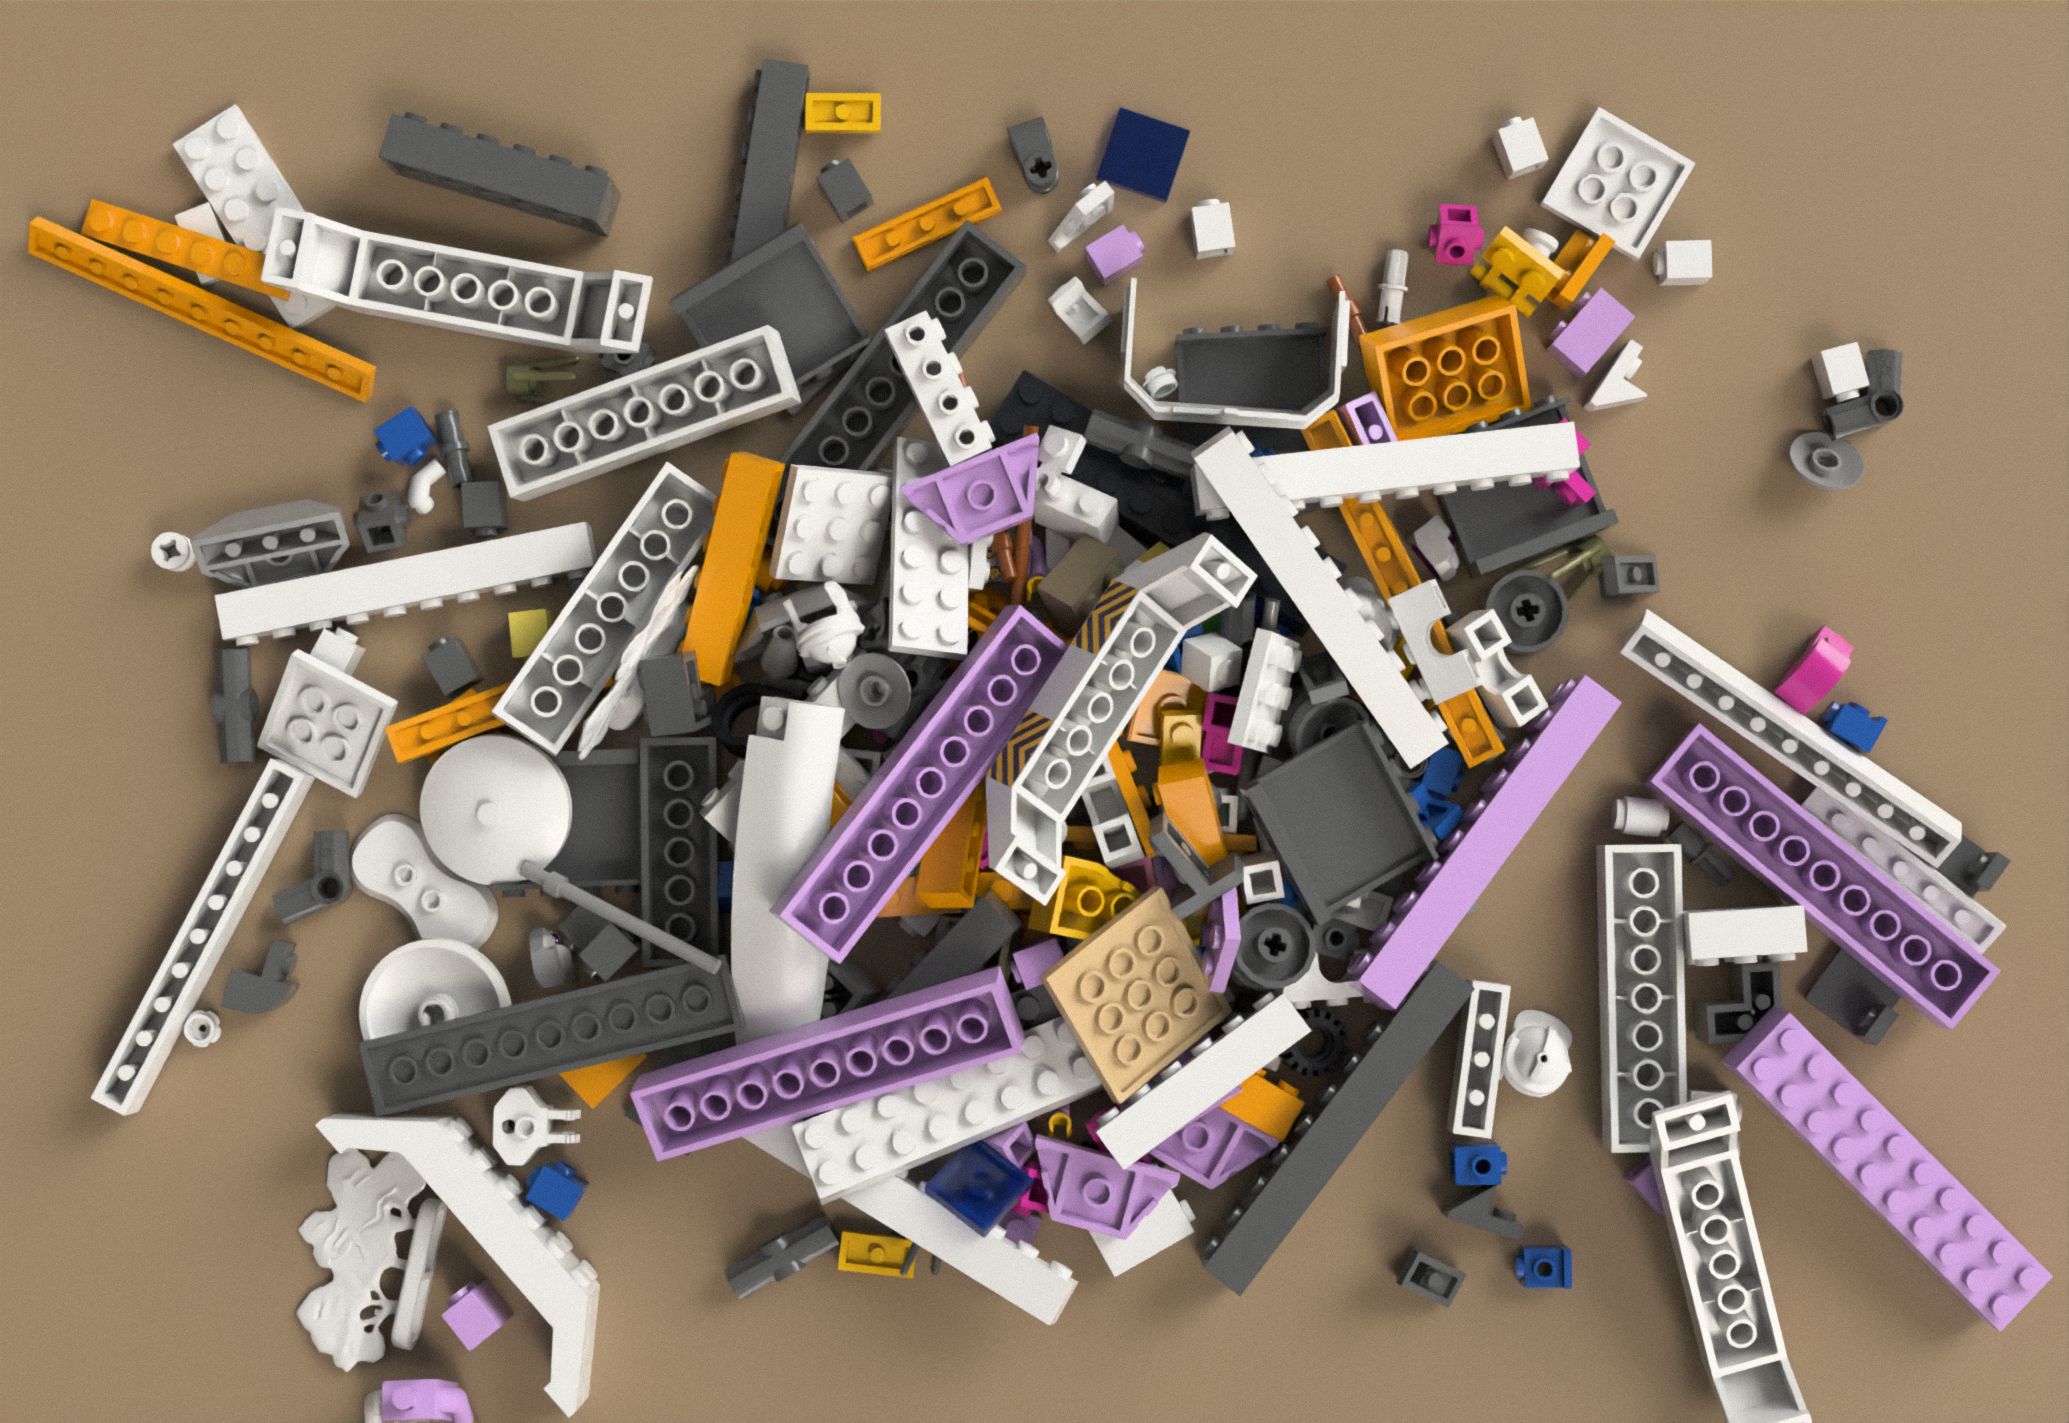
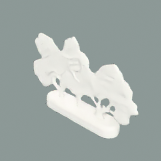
M699 565L690 567L682 579L681 571H679L669 580L653 607L647 625L633 637L622 652L614 684L608 694L584 721L582 735L580 736L577 748L579 760L586 758L592 748L603 740L608 727L614 730H626L634 726L640 718L646 701L644 690L640 688L638 683L639 661L652 656L677 653L680 642L685 640L688 626L685 625V616L689 606L692 604L686 599V596L694 583Z
M357 1149L333 1155L328 1162L326 1186L331 1191L337 1207L332 1211H315L297 1229L306 1243L313 1245L312 1254L318 1265L332 1270L333 1281L324 1287H318L311 1291L297 1309L296 1314L303 1327L310 1332L312 1342L316 1345L318 1351L333 1355L336 1367L343 1368L345 1372H348L358 1361L374 1363L383 1357L386 1346L378 1326L392 1313L395 1314L391 1332V1342L394 1347L411 1351L420 1335L445 1224L447 1205L442 1200L427 1198L419 1209L417 1219L411 1217L407 1209L408 1204L413 1197L425 1188L427 1182L400 1152H389L376 1167H371L369 1159ZM393 1207L398 1208L401 1211V1218L391 1215L390 1209ZM413 1229L414 1233L408 1260L400 1259L396 1254L395 1234L396 1232ZM389 1267L405 1271L399 1300L386 1299L380 1289L381 1274ZM370 1291H375L379 1294L380 1299L372 1300ZM370 1305L381 1306V1310L375 1309V1317L366 1320L360 1319L361 1310ZM369 1324L374 1325L371 1333L365 1332L364 1327Z

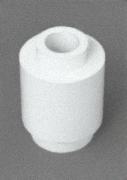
M1624 796L1623 800L1615 799L1613 802L1611 828L1620 830L1621 834L1659 837L1661 830L1666 831L1668 828L1669 809L1663 808L1662 800Z

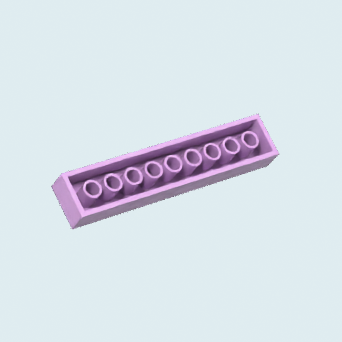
M1006 605L769 912L828 959L840 964L991 768L1069 646L1021 605Z
M1586 674L1574 680L1569 678L1564 684L1560 682L1552 690L1547 698V701L1551 703L1542 714L1539 713L1532 718L1525 727V731L1529 734L1520 744L1515 742L1509 748L1502 759L1506 762V765L1498 773L1493 772L1480 788L1484 792L1483 796L1476 803L1470 802L1463 810L1465 816L1461 819L1462 824L1460 827L1440 841L1436 847V850L1440 852L1439 858L1431 864L1426 862L1420 868L1413 879L1417 882V885L1409 894L1406 892L1402 893L1391 908L1395 912L1391 920L1386 924L1381 922L1369 937V941L1373 943L1368 949L1369 951L1364 954L1358 953L1348 965L1346 971L1350 975L1345 982L1380 1010L1396 1009L1621 705V701Z
M1700 723L1691 726L1643 783V785L1789 905L1804 906L1805 918L1939 1029L1953 1030L2001 972L2000 969Z
M1000 966L639 1075L630 1095L655 1158L659 1162L1022 1053L1025 1034Z
M1773 1006L1752 1027L1743 1040L1738 1042L1721 1060L1801 1142L1986 1324L2001 1332L2053 1277L1791 1013Z

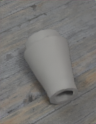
M780 625L774 629L773 636L760 659L764 673L773 680H786L798 668L794 629L788 625Z

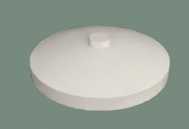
M484 734L472 737L453 746L435 762L424 781L421 791L420 819L423 832L431 849L451 871L479 884H515L527 879L520 875V869L525 862L544 869L560 853L571 828L572 799L564 775L552 758L542 749L516 736Z
M421 939L392 951L370 973L360 999V1029L365 1041L511 1005V999L505 981L497 968L478 950L452 939Z

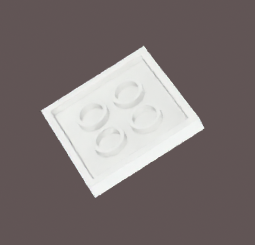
M1598 107L1540 206L1596 239L1605 233L1616 241L1612 246L1613 249L1637 262L1696 163Z
M791 464L769 575L775 579L833 581L836 583L874 585L892 505L893 474Z
M1257 628L1227 743L1268 754L1272 753L1273 747L1279 745L1283 730L1282 725H1279L1282 711L1288 709L1292 698V688H1289L1292 673L1298 671L1302 659V652L1298 650L1299 643L1272 631Z
M297 649L289 658L257 747L357 798L364 790L386 735L384 727L389 726L398 701Z

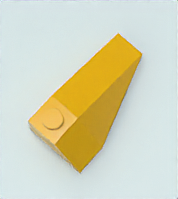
M1061 855V869L1067 873L1046 906L1033 899L1028 928L1086 940L1143 894L1127 881H1123L1110 873L1109 869L1099 863ZM1182 919L1181 921L1187 930L1189 922Z

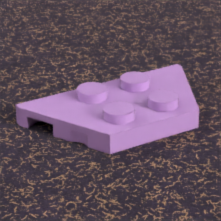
M1036 432L899 487L902 496L961 547L1031 520L1034 513L1039 436Z
M1218 1106L1165 1139L1148 1153L1213 1190L1277 1147L1280 1141Z
M1037 1134L1035 1139L1043 1185L1048 1199L1050 1218L1053 1221L1126 1240L1138 1227V1223L1158 1205V1201L1172 1186L1175 1187L1179 1182V1172L1139 1161L1134 1162L1123 1170L1112 1154Z

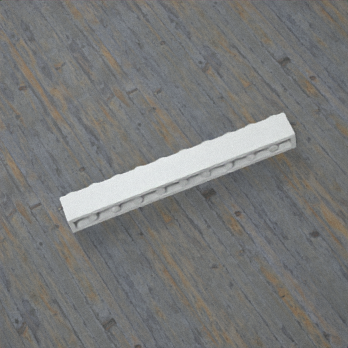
M1574 422L1252 457L1257 466L1263 462L1266 464L1277 480L1271 487L1279 498L1286 494L1297 511L1305 509L1306 503L1320 502L1321 508L1343 505V499L1358 498V503H1372L1380 501L1381 495L1395 493L1396 499L1419 496V491L1433 489L1434 495L1450 494L1457 491L1456 486L1471 485L1472 491L1493 488L1494 482L1508 481L1509 486H1522L1532 483L1531 478L1546 476V482H1558L1569 479V474L1580 467ZM1194 464L1190 470L1196 516L1206 515V519L1209 521L1229 518V512L1231 511L1198 464Z
M1230 426L1226 427L1190 452L1192 457L1409 768H1413L1449 743L1442 733L1448 727L1436 710L1428 713L1421 702L1426 699V696L1414 679L1409 683L1406 682L1400 671L1406 668L1394 649L1386 653L1379 643L1385 636L1372 618L1365 622L1357 610L1362 608L1363 604L1351 587L1343 591L1336 581L1342 574L1331 558L1328 556L1322 560L1314 548L1319 546L1320 542L1309 526L1306 525L1300 529L1293 518L1299 512L1286 494L1279 498L1271 485L1277 482V480L1264 462L1259 466L1255 464L1249 455L1255 448L1242 430L1235 434Z
M580 522L214 596L222 639L236 642V647H245L258 644V637L273 635L274 640L286 639L296 636L295 630L309 627L310 632H321L323 629H333V622L346 620L347 625L362 624L370 621L369 615L383 613L384 618L397 617L407 614L406 608L420 605L421 610H432L443 607L444 600L457 598L458 603H467L479 600V593L494 591L495 596H501L517 592L516 586L531 583L532 588H542L554 585L553 579L568 576V581L586 578L598 558L592 527L586 522Z
M1646 609L1625 636L1620 651L1621 654L1934 867L1938 868L1961 842L1962 823L1648 609Z
M270 758L94 1090L91 1099L123 1116L139 1112L316 777L282 759Z
M811 1116L742 1136L811 1179L791 1127L810 1119ZM907 1170L841 1197L1047 1325L1056 1323L1078 1284V1281L1070 1277L1073 1271L1054 1260L1051 1264L1037 1257L1040 1251L1022 1240H1019L1018 1244L1013 1243L1004 1237L1007 1232L1005 1229L989 1220L982 1224L971 1216L974 1213L972 1209L956 1200L953 1201L952 1205L939 1197L941 1191L933 1185L922 1180L918 1185L908 1179L907 1175L909 1172Z

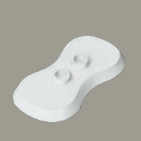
M400 814L382 816L367 826L353 843L349 852V872L354 883L369 896L384 901L398 909L410 923L417 940L427 938L452 939L467 944L476 950L488 940L499 918V909L495 897L486 885L469 881L445 866L431 849L423 828L417 821Z

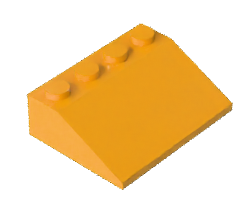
M1498 294L1359 336L1364 368L1371 391H1376L1398 441L1440 437L1450 433L1456 434L1466 431L1465 428L1486 420L1487 423L1501 420L1500 415L1516 408H1521L1523 413L1532 410L1516 305Z

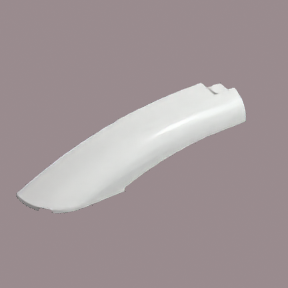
M761 696L756 735H749L734 856L731 913V975L746 1024L744 1029L735 1031L736 1046L820 1020L829 959L770 913L769 910L830 833L833 789L845 708L781 697Z

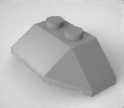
M309 499L233 513L190 538V544L201 574L211 578L214 576L242 589L329 573L351 543L340 508Z
M804 581L796 585L798 591L784 596L782 591L762 598L763 605L754 608L733 655L735 663L742 666L760 659L777 626L788 625L793 628L792 622L783 606V603L789 598L792 601L799 621L811 624L822 618L836 615V606L824 588V583L827 582ZM843 588L848 601L854 600L858 608L855 613L859 618L876 605L875 602Z

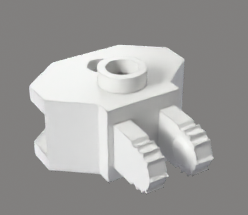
M516 1085L514 1088H509L494 1106L493 1147L507 1165H524L535 1156L541 1147H547L552 1143H579V1133L574 1131L553 1132V1119H563L564 1121L581 1119V1110L554 1108V1105H546L532 1085ZM509 1120L515 1123V1130L510 1128Z

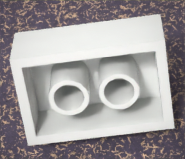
M1779 904L1683 911L1684 958L1687 959V965H1719V958H1724L1725 962H1734V964L1756 963L1757 955H1762L1763 960L1789 961L1796 960L1795 953L1808 952L1804 906Z

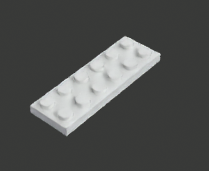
M236 104L173 143L174 148L236 245L266 254L276 206L306 212ZM291 292L289 301L270 296L289 328L295 331L300 330L336 307L335 305Z
M897 436L893 446L888 651L964 660L967 656L969 544L963 547L957 544L904 498L899 488L944 470L948 466L936 442Z

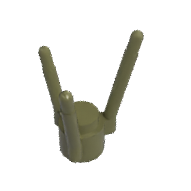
M560 357L536 362L522 361L521 365H509L506 372L507 392L509 395H519L520 402L535 403L542 406L553 403L555 400L534 395V392H540L542 381L574 380L576 374L574 372H541L540 369L578 363L580 357Z
M1594 534L1585 541L1580 538L1571 545L1515 567L1512 572L1531 570L1571 554V560L1548 574V578L1553 580L1575 566L1583 573L1588 570V574L1567 596L1566 599L1569 607L1593 579L1602 574V558L1611 556V552L1604 540Z

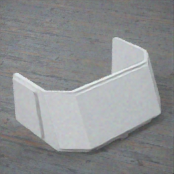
M1131 278V286H1125L1120 361H1126L1124 389L1154 420L1306 429L1339 402L1341 374L1347 366L1350 300H1345V291H1339L1332 315L1328 389L1302 410L1164 402L1155 401L1130 376L1137 278Z

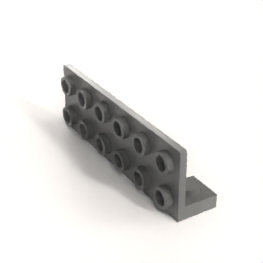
M1962 835L1961 842L1938 868L1930 863L1928 864L1973 899L1977 892L1990 891L2011 860L2000 852L1984 851ZM1840 947L1804 998L1863 1043L1877 1046L1899 1016L1892 1009L1901 997Z

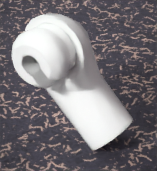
M436 458L413 475L410 480L407 501L409 506L415 508L419 514H426L432 510L434 501L429 496L430 486L447 473L446 469Z

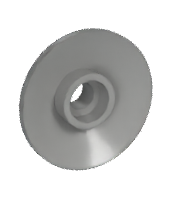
M1825 432L1802 434L1793 441L1789 450V461L1794 471L1802 479L1819 488L1827 490L1850 488L1860 480L1864 471V462L1858 450L1843 438L1831 441Z
M880 653L861 654L849 661L841 672L838 683L841 704L848 716L859 725L870 729H884L897 723L907 712L911 700L910 682L903 668L889 656ZM877 682L883 686L884 694H880L876 690Z

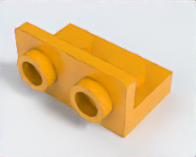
M1577 229L1553 261L1565 273L1545 298L1564 311L1573 302L1616 241L1605 233L1597 240H1594L1582 230Z

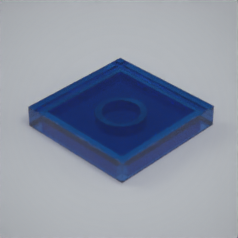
M1120 107L1096 180L1106 181L1115 187L1167 203L1191 131Z
M979 1140L962 1147L925 1185V1193L985 1238L1033 1187L1034 1179L986 1142Z

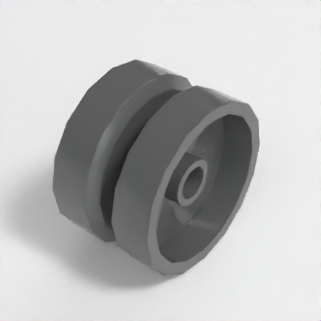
M1517 570L1504 575L1484 592L1478 605V611L1494 609L1512 641L1503 647L1504 653L1508 655L1526 656L1549 647L1562 635L1568 621V601L1562 587L1554 579L1550 580L1548 575L1537 570ZM1522 607L1526 610V619L1522 615H1517L1518 608Z
M1297 685L1292 688V698L1288 709L1282 711L1279 725H1282L1283 730L1279 745L1288 755L1294 757L1357 720L1368 722L1370 726L1368 713L1359 702L1348 695L1341 696L1337 701L1330 704L1318 703L1312 705L1303 685Z
M1266 903L1252 908L1239 916L1241 941L1230 973L1231 978L1239 986L1256 993L1274 992L1298 982L1309 971L1315 957L1316 939L1310 923L1299 911L1285 904ZM1264 943L1268 944V945L1271 947V955H1270V948L1267 947V946H1264Z

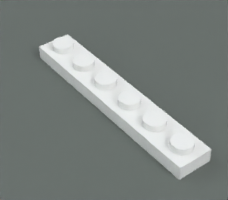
M1817 786L1801 803L1800 806L1981 955L2006 928V924L1918 855Z

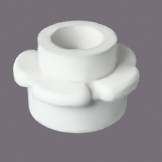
M1164 366L1152 369L1145 376L1146 381L1142 386L1143 390L1149 393L1154 400L1167 397L1178 387V382L1174 377L1176 371L1174 369L1166 370Z
M203 1010L194 1011L189 1015L184 1025L185 1037L197 1047H207L209 1043H215L221 1035L220 1019L211 1011L207 1013ZM201 1025L206 1026L205 1032L200 1030Z

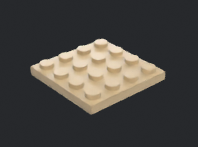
M1160 886L1151 887L1039 976L1112 1102L1118 1104L1124 1102L1233 1012L1222 993L1209 991L1208 975L1202 974L1203 959L1182 921L1171 910V902Z

